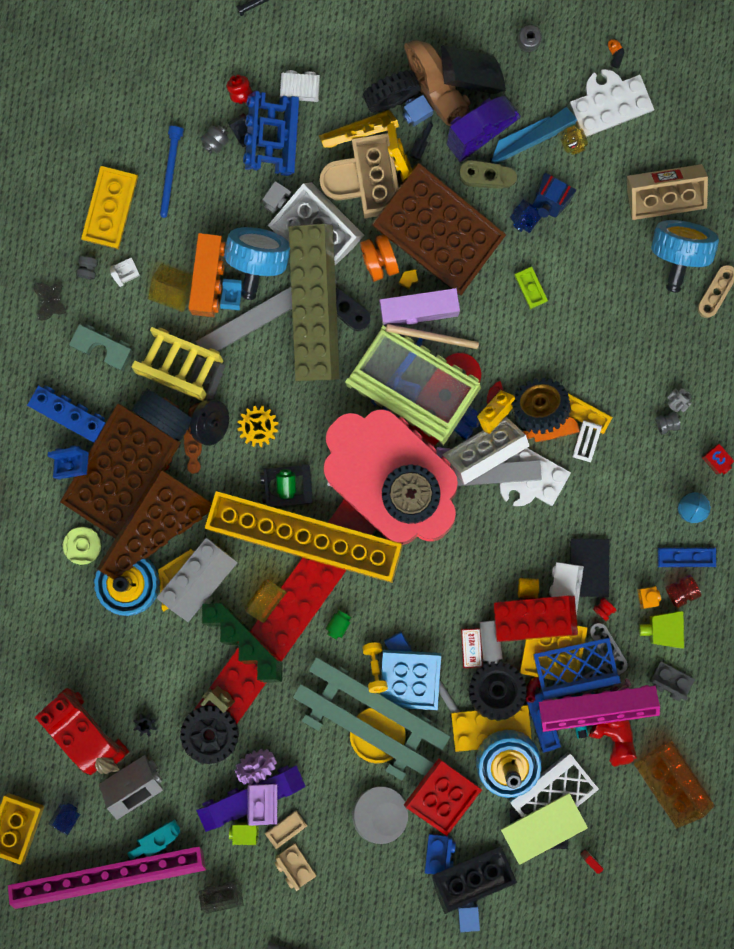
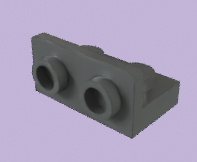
M659 661L649 682L653 683V686H656V690L662 693L664 690L670 692V697L680 702L681 699L687 700V694L695 679Z

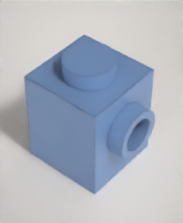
M421 95L417 99H409L405 103L404 113L402 114L408 124L411 123L414 127L432 116L433 109L424 95Z

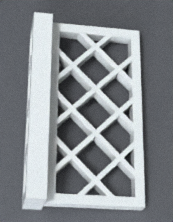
M567 752L540 774L536 785L524 795L512 797L509 802L521 817H524L527 814H524L520 809L526 803L534 804V812L536 805H547L551 802L552 792L562 793V796L567 793L576 795L575 804L578 807L599 789L574 757ZM573 765L578 769V778L567 777V771ZM555 779L564 780L563 791L552 790V783ZM567 780L577 781L576 792L566 791ZM580 781L588 782L592 789L587 793L579 792ZM541 791L549 792L548 803L537 802L538 793Z

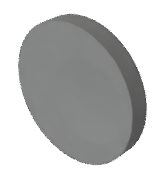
M373 787L364 791L357 798L352 811L353 824L358 834L366 841L375 844H386L396 840L403 833L408 822V809L403 805L405 801L402 796L388 787Z

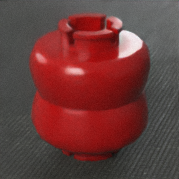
M237 74L235 77L234 75L226 84L230 99L235 103H246L248 96L253 93L249 80L245 76Z

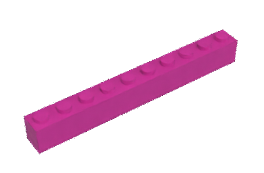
M199 846L8 885L9 904L13 908L18 909L205 871L204 854Z

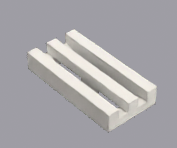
M583 420L572 457L587 462L592 461L602 425ZM589 426L582 453L578 455L585 428ZM596 428L589 456L585 457L592 430Z

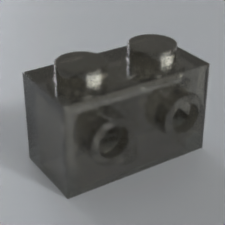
M234 881L226 882L223 886L218 887L207 886L204 890L198 891L201 911L206 914L244 906L241 886Z

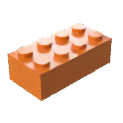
M198 233L189 301V311L192 315L215 318V313H219L220 302H218L217 297L222 292L220 275H224L225 264H223L222 258L225 254L226 246L222 236Z

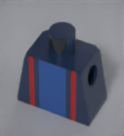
M544 173L537 187L533 206L538 209V214L541 217H548V215L557 217L569 205L576 189Z

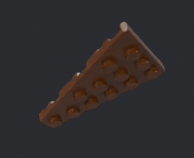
M158 469L97 570L112 579L120 577L125 571L133 568V565L138 561L146 559L156 552L159 547L166 545L174 536L182 534L192 527L194 523L202 520V517L210 512L212 503L164 471Z

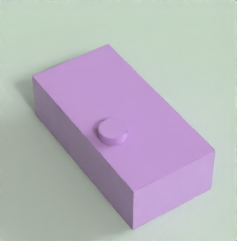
M457 289L380 299L382 325L385 327L387 324L397 326L458 317L460 308Z

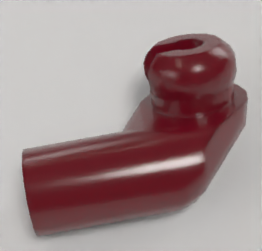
M532 677L526 686L527 702L535 701L536 687L541 688L539 677Z

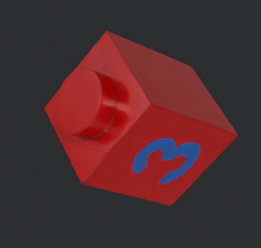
M720 444L715 445L701 457L716 475L726 474L732 469L731 464L734 462Z

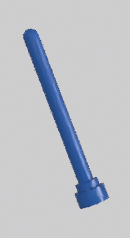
M169 126L168 129L171 141L160 216L163 218L168 215L178 140L183 137L184 128Z

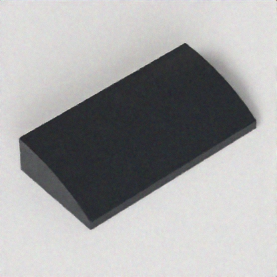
M446 45L441 46L444 84L490 94L506 91L502 70L494 56Z
M502 846L432 875L434 887L444 914L517 883Z

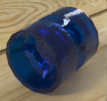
M469 406L454 431L467 440L472 435L473 428H478L480 425L477 418L479 413Z

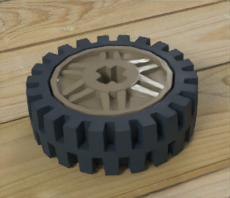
M404 465L396 468L388 475L383 484L382 500L386 510L394 519L403 523L416 524L425 521L433 515L440 502L441 494L437 479L430 471L419 465ZM412 489V492H417L414 494V499L406 497L408 490Z

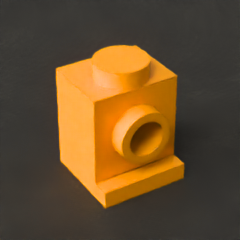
M656 586L637 589L640 608L645 609L660 605L661 596Z

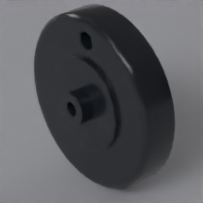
M207 399L201 402L193 412L190 422V430L194 440L206 446L218 443L228 429L229 412L225 404L220 401Z

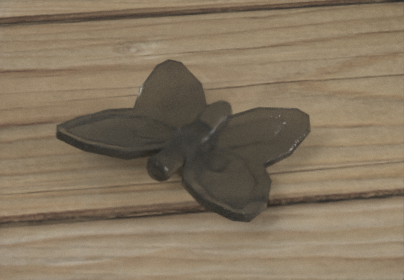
M35 283L33 285L35 293L43 298L39 300L40 304H44L38 311V320L44 321L51 318L53 314L61 315L66 313L64 305L59 302L61 298L58 297L62 291V283H56L50 287L44 283Z

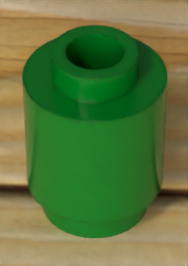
M289 469L280 470V473L276 474L279 498L290 499L295 497V473Z
M338 610L336 614H333L325 628L328 630L327 635L336 640L338 637L342 638L351 623L349 621L352 617Z

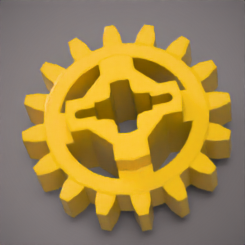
M254 406L253 411L247 408L248 414H241L243 421H238L242 427L237 428V431L243 432L240 438L246 437L245 443L248 444L251 441L252 447H255L256 443L263 447V442L269 445L270 438L276 439L273 433L279 432V430L275 429L279 422L273 421L276 415L270 416L271 410L269 409L265 412L264 406H261L260 410ZM255 414H262L259 418L253 419L251 417ZM268 419L271 423L270 431L266 428V422L268 421ZM251 421L257 424L262 422L261 426L265 432L259 429L254 431L255 427ZM246 423L250 425V431L248 434L245 428ZM263 434L266 436L262 439H254L257 435Z

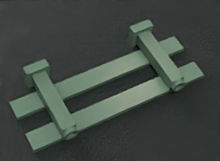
M316 657L309 671L327 681L328 685L321 696L302 684L299 686L293 698L313 709L310 715L305 714L302 722L319 731L323 724L320 720L322 716H325L395 758L396 760L393 765L390 763L387 765L386 772L402 781L406 775L403 770L407 765L425 776L434 763L414 752L421 739L423 738L443 750L450 736L430 725L431 720L422 715L418 718L378 693H370L368 687L347 676L349 671L338 666L336 669ZM338 689L411 731L406 743L403 745L332 703L331 701Z

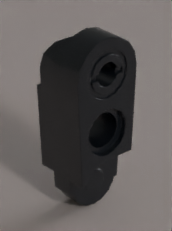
M336 288L337 317L354 331L365 330L370 324L369 312L340 289ZM342 303H347L350 306L347 312L339 310V306ZM357 316L363 317V320L361 322H357L355 318Z

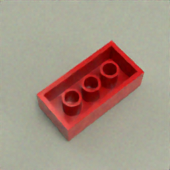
M568 595L494 603L497 642L578 635L575 596Z

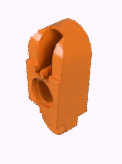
M568 417V419H565L564 425L560 424L559 429L553 427V432L549 433L547 429L545 430L546 434H541L540 430L538 434H534L532 430L530 432L523 431L527 439L534 438L535 442H542L576 434L580 430L575 419Z

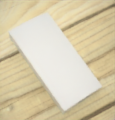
M505 417L490 434L483 430L442 455L451 463L450 468L464 484H467L529 447L526 435L512 421Z

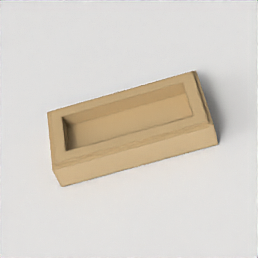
M295 810L268 830L265 835L277 849L308 825L297 810Z

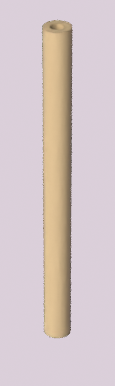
M387 324L385 329L386 332L478 349L479 346L477 341Z

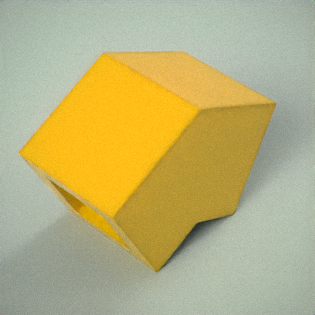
M416 270L404 272L399 285L410 289L412 284L418 283Z

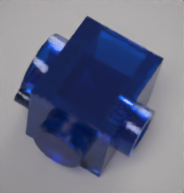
M523 199L515 208L510 218L517 230L521 232L525 230L530 233L541 219V216L538 214L536 207Z
M70 803L66 805L60 804L48 825L63 834L69 835L81 814L77 813V808Z

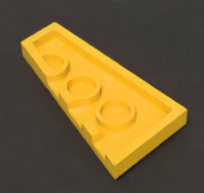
M389 109L321 134L319 138L324 148H332L352 139L387 131V125L393 122L396 128L399 127V124Z

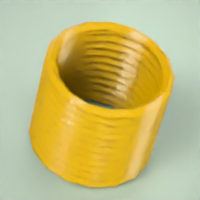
M519 578L518 598L537 599L539 579Z

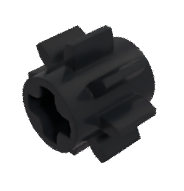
M141 713L139 714L140 720L135 719L133 721L137 724V727L133 730H139L140 737L144 733L151 736L150 730H157L153 726L157 719L152 720L150 718L151 713L147 717H144ZM147 720V725L150 727L143 729L141 722Z

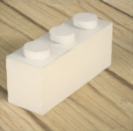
M556 562V566L553 567L552 571L554 582L550 587L549 595L551 597L575 596L577 615L584 566Z

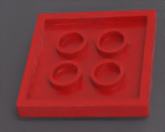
M438 758L403 805L448 836L482 789Z

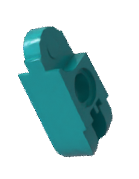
M173 819L137 839L136 841L139 846L127 852L130 860L141 854H144L145 857H150L166 848L180 833L177 821Z

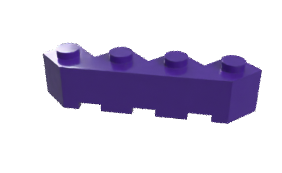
M288 765L277 769L278 773L272 777L259 780L257 784L255 781L253 782V785L277 784V800L290 796L306 787L297 765L290 768ZM238 787L227 792L228 796L220 800L213 801V799L202 803L203 807L196 811L205 832L221 827L229 821L248 814V787L238 790Z

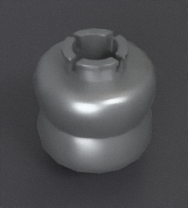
M533 25L523 27L517 39L521 50L525 52L535 51L542 40L541 31Z
M219 125L217 128L210 126L207 133L201 137V141L204 143L202 147L209 153H212V151L219 153L222 147L229 141V138L226 136L228 132Z

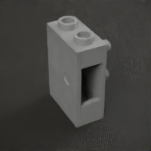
M145 755L99 784L106 808L116 820L163 791L161 786L163 780L156 771L158 767L153 760L149 761Z

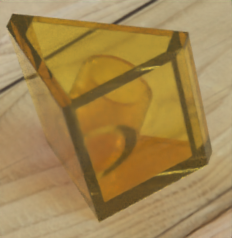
M161 264L152 277L148 300L184 312L191 294L193 275Z
M267 577L244 608L247 613L264 623L287 592Z

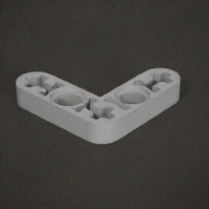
M601 623L593 624L589 629L593 641L601 640L599 635H594V632L596 631L595 627L603 628L602 636L604 638L608 636L610 643L614 647L612 651L614 660L623 662L621 665L622 669L619 670L617 668L618 675L622 674L627 669L626 659L606 626ZM605 643L598 644L597 646L603 657L606 654L603 651V646ZM604 662L599 670L604 669L607 674H611L610 670L606 667L608 663ZM592 669L582 676L586 679L591 678L589 675H593L595 671ZM593 690L585 691V692H582V693H590V692H592Z

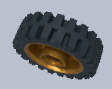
M541 378V382H538V379H533L534 383L528 381L526 386L521 385L520 390L515 392V400L512 402L516 422L520 424L521 428H525L528 432L532 430L534 434H538L539 430L541 434H546L545 430L548 429L550 433L553 432V427L559 429L560 424L564 425L571 409L569 396L563 385L560 386L558 381L554 383L553 379H549L546 382V378Z

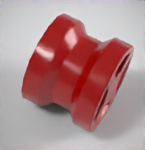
M605 598L600 600L598 606L592 608L606 622L609 620V616L617 611Z

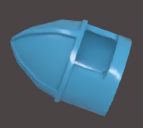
M689 493L681 498L678 503V513L686 522L699 523L708 517L710 503L701 493Z

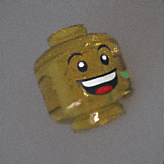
M575 125L564 129L565 133L561 136V141L565 152L575 155L585 151L588 140L582 128L576 129Z

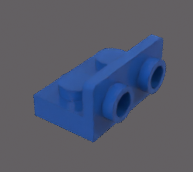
M428 835L425 874H436L453 867V861H450L451 853H455L456 842L452 841V836Z

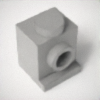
M275 181L262 199L263 204H265L264 208L271 213L276 212L278 208L282 209L287 202L286 196L288 198L292 196L291 191Z

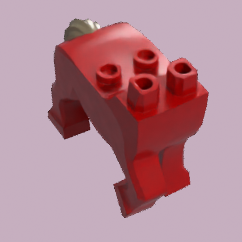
M65 688L60 692L57 698L35 716L67 756L86 774L92 775L96 771L100 774L119 771L117 763L130 753L120 739L114 742L103 733L95 720L83 708L82 704L85 701L79 692H73L69 688Z

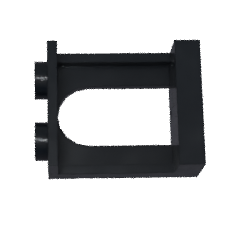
M310 464L269 469L263 468L264 473H260L261 484H265V492H262V502L266 503L267 506L276 507L313 503ZM289 469L295 473V476H303L304 494L295 495V497L290 499H281L271 494L269 484L276 478V474L280 473V470Z

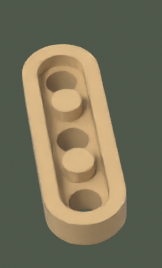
M725 265L716 273L698 304V313L702 317L710 318L717 313L734 283V267ZM723 273H728L729 279H725ZM714 289H718L720 291V294L715 295L713 292ZM705 305H708L710 307L709 312H706L704 310Z

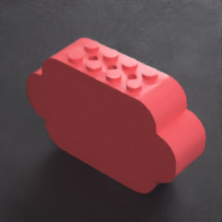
M387 410L373 411L365 418L354 413L344 414L329 427L326 433V443L331 453L324 463V474L328 483L387 540L405 545L412 542L416 537L428 542L437 541L444 537L453 527L456 515L455 507L451 500L456 495L458 481L455 472L450 468L451 463L443 456L440 458L437 455V450L430 443L426 445L423 442V437L416 430L412 432L409 429L408 422L401 416L397 418ZM413 464L426 468L435 476L439 483L441 496L439 505L432 516L423 522L407 524L394 519L388 513L382 500V488L388 475L400 466ZM412 489L408 490V495H406V497L414 499V494L417 492H412Z

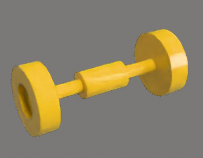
M376 642L365 644L362 647L363 654L372 656L370 663L372 675L375 677V681L368 684L369 692H384L388 689L386 681H379V664L375 657L376 654L382 652V645Z

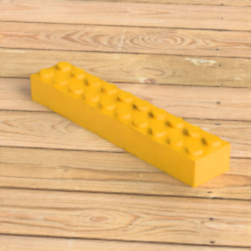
M217 491L215 492L205 529L208 531L393 583L403 548L401 543Z

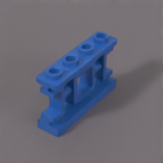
M254 91L247 98L249 113L245 121L246 126H248L244 138L246 152L243 156V163L245 164V169L257 171L261 169V162L275 164L276 174L281 173V175L289 176L295 170L299 97L292 96L287 98V96H283L280 98L278 105L266 103V93ZM258 108L268 110L267 118H258ZM275 111H285L284 121L275 119ZM264 124L278 126L277 142L263 140ZM256 146L265 147V156H255ZM273 148L282 149V158L273 157Z

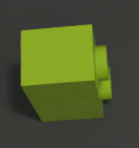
M235 820L233 825L229 827V839H233L232 845L257 844L259 825L249 826L248 820Z

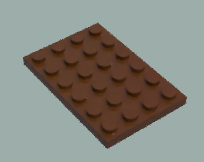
M419 163L415 165L371 224L450 289L456 288L457 294L460 296L506 236L504 232Z
M118 403L89 452L87 475L75 476L60 502L113 538H116L158 469L165 471L181 442L173 439L147 420Z

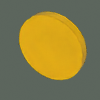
M371 707L363 710L356 716L404 745L406 733L403 726ZM350 732L351 745L356 754L362 759L371 763H384L393 759L392 756Z

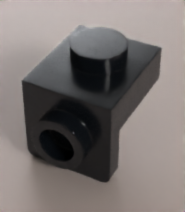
M245 113L228 122L242 147L246 146L244 138L248 128L245 123Z

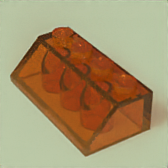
M672 741L657 747L634 763L676 828L704 818L715 806Z

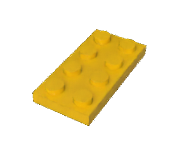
M100 166L81 237L83 241L115 249L120 248L138 175Z
M523 705L514 716L506 720L502 719L501 721L490 720L487 717L484 718L476 710L451 713L455 752L478 750L484 739L502 730H516L524 733V735L532 740L528 705Z

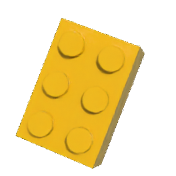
M10 793L4 795L0 805V858L20 865L25 862L44 810V805Z

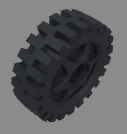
M405 70L397 74L393 73L391 76L384 77L385 79H380L377 83H373L371 87L364 91L363 97L369 111L377 113L384 110L387 111L390 108H395L397 105H402L403 102H407L419 93L421 86L414 71Z
M490 662L491 664L483 665L474 673L469 685V698L472 706L484 718L487 717L490 720L496 721L506 720L514 716L523 706L526 698V683L522 674L515 667H512L511 664L503 662L495 664V662ZM494 687H500L503 690V693L501 695H495L492 692V689Z
M211 705L199 707L192 711L184 720L180 731L182 747L187 755L193 760L205 764L218 763L230 756L237 745L239 737L238 725L232 715L227 711L223 713L217 706ZM207 729H211L215 733L214 739L208 740L205 737Z

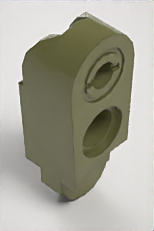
M474 160L464 162L459 172L461 182L469 187L503 189L513 186L517 180L516 172L510 167ZM467 171H474V175L470 176ZM486 172H492L495 177L494 179L489 180L485 177L484 174Z

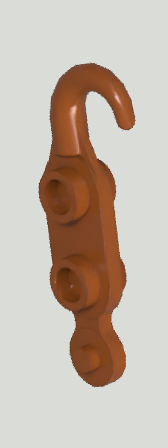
M200 403L190 407L188 416L192 418L193 412ZM189 427L184 435L185 454L190 458L187 465L188 471L195 474L201 469L197 459L202 453V444L194 440Z

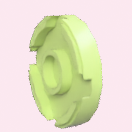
M87 527L72 529L67 533L63 541L64 554L71 562L79 565L89 564L96 560L102 548L99 535Z

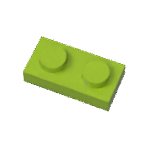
M529 267L514 275L530 310L548 302L533 267Z

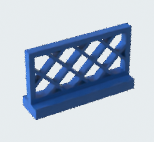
M609 638L533 654L543 700L621 683ZM606 643L608 651L604 657L594 651L598 644ZM580 648L590 651L585 661L576 656ZM561 652H566L572 656L567 665L557 660ZM592 653L602 659L597 669L587 663ZM547 656L553 660L548 669L540 665L538 657ZM573 658L583 663L578 673L568 667ZM604 661L611 665L613 673L605 675L599 671ZM554 662L564 667L559 677L549 671ZM585 665L595 671L591 678L586 679L580 675ZM566 669L576 675L572 682L567 683L561 679ZM548 673L557 680L553 686L545 688L543 679Z

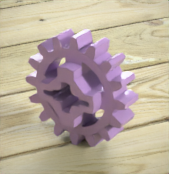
M260 749L258 752L254 750L252 754H246L245 759H240L241 763L236 765L235 773L238 780L244 785L247 782L251 785L254 781L257 784L259 780H265L266 775L272 774L270 771L275 769L274 765L277 762L273 753L269 752L268 749L265 751Z

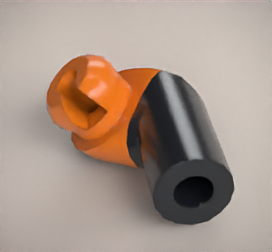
M611 39L608 42L609 50L613 55L611 66L619 69L625 52L619 41Z

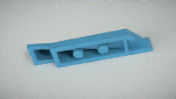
M566 107L551 118L549 116L499 140L491 163L497 164L557 135L559 132L574 126L577 118Z

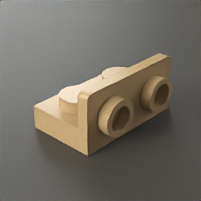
M296 843L276 855L275 865L280 872L284 871L287 876L285 880L291 889L295 888L298 891L300 887L317 876Z

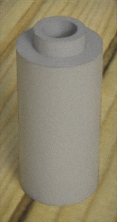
M495 620L479 622L483 661H487L488 664H491L490 662L497 664L499 659L503 658L501 642H497Z

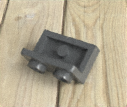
M197 357L188 381L192 384L196 381L206 361L205 358ZM213 362L202 385L207 394L205 400L214 398L225 365Z

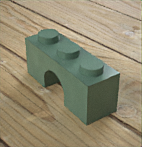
M85 324V326L79 325L69 345L87 355H90L95 346L103 345L107 349L104 362L118 370L124 371L133 353L129 348L130 345L121 340L119 343L113 341V337L103 332L100 335L95 332L96 328Z

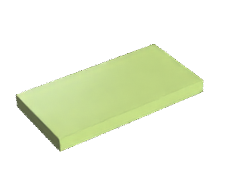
M567 793L505 826L501 831L520 865L586 830L588 827L570 793Z

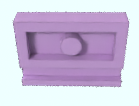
M277 784L248 785V825L277 824Z

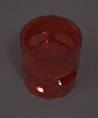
M691 575L682 578L680 584L674 582L665 587L676 609L686 605L687 600L694 601L701 597L699 587Z

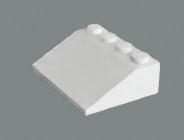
M312 182L303 183L268 225L275 233L287 239L288 242L289 226L333 225L335 265L364 237V234Z

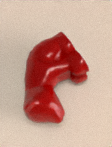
M630 720L593 725L589 737L600 739L606 735L614 742L609 759L612 766L630 764L637 759Z

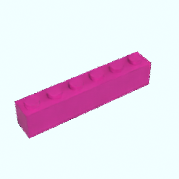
M644 685L634 689L624 688L620 691H604L599 694L588 693L577 697L566 696L556 700L546 699L539 702V712L543 732L660 716V704L656 686Z

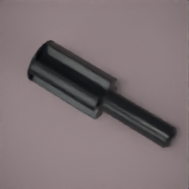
M432 123L427 124L422 137L418 138L410 154V157L420 161L428 144L426 140L433 127Z

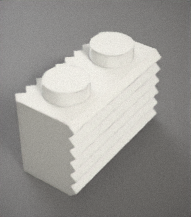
M293 70L282 73L280 98L283 96H287V98L293 96L299 97V101L318 102L320 75H316L315 72L297 74Z

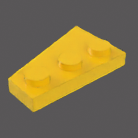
M393 122L387 125L390 146H387L390 157L395 158L394 164L397 171L401 170L400 176L403 182L412 171V167L407 155L404 153L400 138L397 139L396 127Z

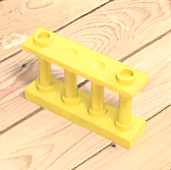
M151 327L150 331L155 340L145 360L141 363L134 361L132 365L134 372L204 401L207 394L202 385L213 362L223 363L220 353L215 349L210 348L207 350L170 335L163 328L155 329ZM165 341L173 344L162 367L158 370L152 368L151 364L162 342ZM179 348L190 351L179 374L175 377L169 375L168 370ZM196 355L207 358L196 381L192 384L186 382L185 377Z

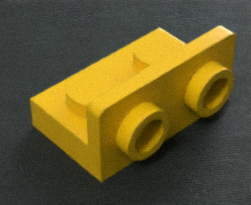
M500 390L481 411L477 418L484 432L490 434L513 409L514 395Z

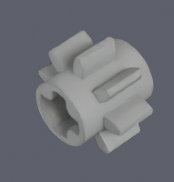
M675 388L667 397L669 399V407L675 412H678L680 409L682 412H685L692 404L690 401L691 395L685 389L678 391Z

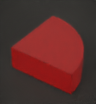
M501 381L495 383L490 388L486 399L487 405L500 390L504 391Z

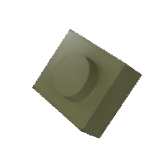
M217 686L213 691L209 689L202 696L204 701L200 705L204 707L211 701L224 713L235 701L228 692L223 691Z

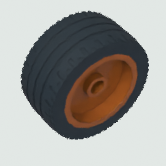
M148 388L139 397V400H137L132 409L133 412L178 441L183 438V435H185L190 427V416L178 409L177 405L165 397H160Z

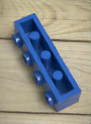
M46 385L44 388L37 387L27 405L28 407L95 443L106 424L103 422L105 420L104 417L97 413L94 416L87 413L88 408L79 403L77 407L70 403L72 399L63 394L61 397L54 394L55 390Z

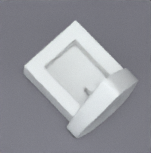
M132 258L110 266V273L120 287L123 286V283L140 276Z

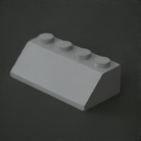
M206 538L157 596V599L171 611L189 622L238 562L209 538Z

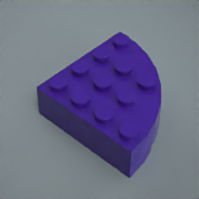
M501 96L493 100L488 98L480 107L470 111L462 118L460 116L456 117L450 123L447 146L461 163L520 119L521 115L507 97Z

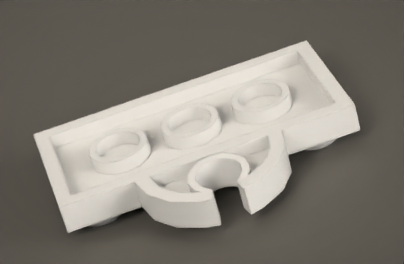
M604 69L601 70V75L606 79V84L599 85L596 82V73L591 75L586 83V96L569 103L573 115L577 118V125L583 138L654 111L641 75L622 81L618 74Z
M526 448L502 463L540 460L542 480L500 483V494L504 501L507 502L509 492L516 490L519 493V499L513 502L512 506H524L535 497L553 506L571 472Z

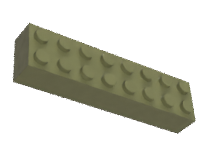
M333 225L289 226L295 381L340 379Z

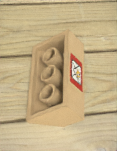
M703 165L627 176V192L632 220L707 209L708 176Z

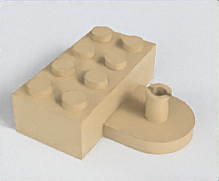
M388 133L352 139L354 158L333 161L327 164L320 174L321 189L329 198L345 200L361 197L364 219L377 217L399 188L394 157H390L387 146H390Z

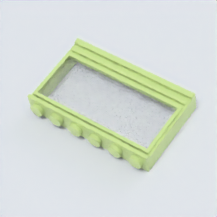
M383 325L350 377L345 381L347 387L350 389L353 387L364 397L368 396L378 406L386 407L396 417L401 416L407 420L408 424L422 429L427 436L435 437L444 446L480 391L479 380L473 375H465L462 373L463 370L456 365L450 366L443 357L439 355L435 357L430 354L431 351L422 345L420 347L415 345L414 340L408 336L402 337L396 333L386 332V327Z

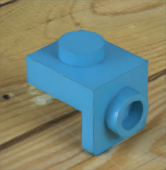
M223 279L221 309L240 310L242 281Z

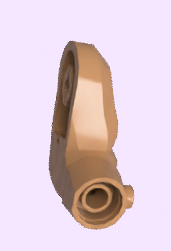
M413 40L405 43L404 47L410 70L414 71L421 86L420 92L443 122L451 126L450 123L456 117L460 116L462 118L469 112L468 106L471 103L466 95L461 96L460 92L455 89V86L444 84L442 57L427 42Z

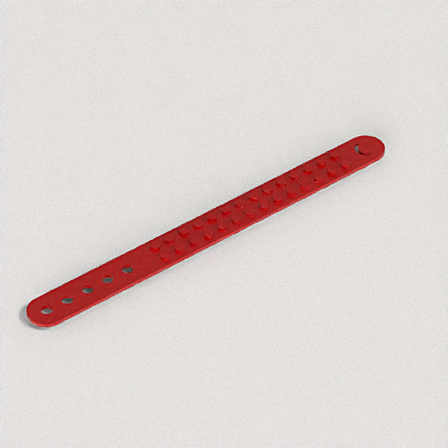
M455 353L445 359L447 364L458 366L466 372L467 376H475L480 383L481 368L472 356L465 353ZM438 368L419 394L416 404L427 411H434L436 417L449 423L471 387ZM446 389L450 391L451 398L448 401H442L439 398L441 390ZM408 425L412 432L416 430L421 434L426 445L430 443L433 447L436 446L439 441L433 436H427L417 426ZM345 499L328 521L330 524L372 535L376 530ZM302 558L255 623L251 632L282 662L347 570ZM238 647L209 689L213 691L219 686L223 691L231 695L235 702L226 711L232 715L236 724H238L266 683L257 680V664H244L239 661ZM204 698L200 700L195 709L202 707L200 704L204 701ZM209 701V702L205 705V706H208V705L216 706V705L213 704L211 701ZM207 729L205 737L208 740H212L215 737V733L211 729Z

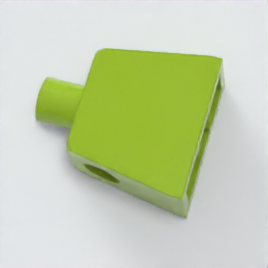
M683 611L650 616V624H639V635L650 636L651 644L684 648Z

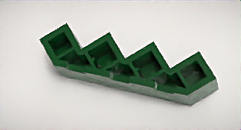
M221 603L202 604V623L209 627L220 626L221 643L239 645V661L244 664H257L258 681L263 683L282 682L283 663L227 606Z

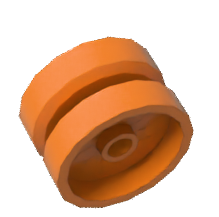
M383 234L375 239L377 249H375L370 239L360 242L363 260L373 282L383 279L382 266H384L389 276L399 273L389 239Z

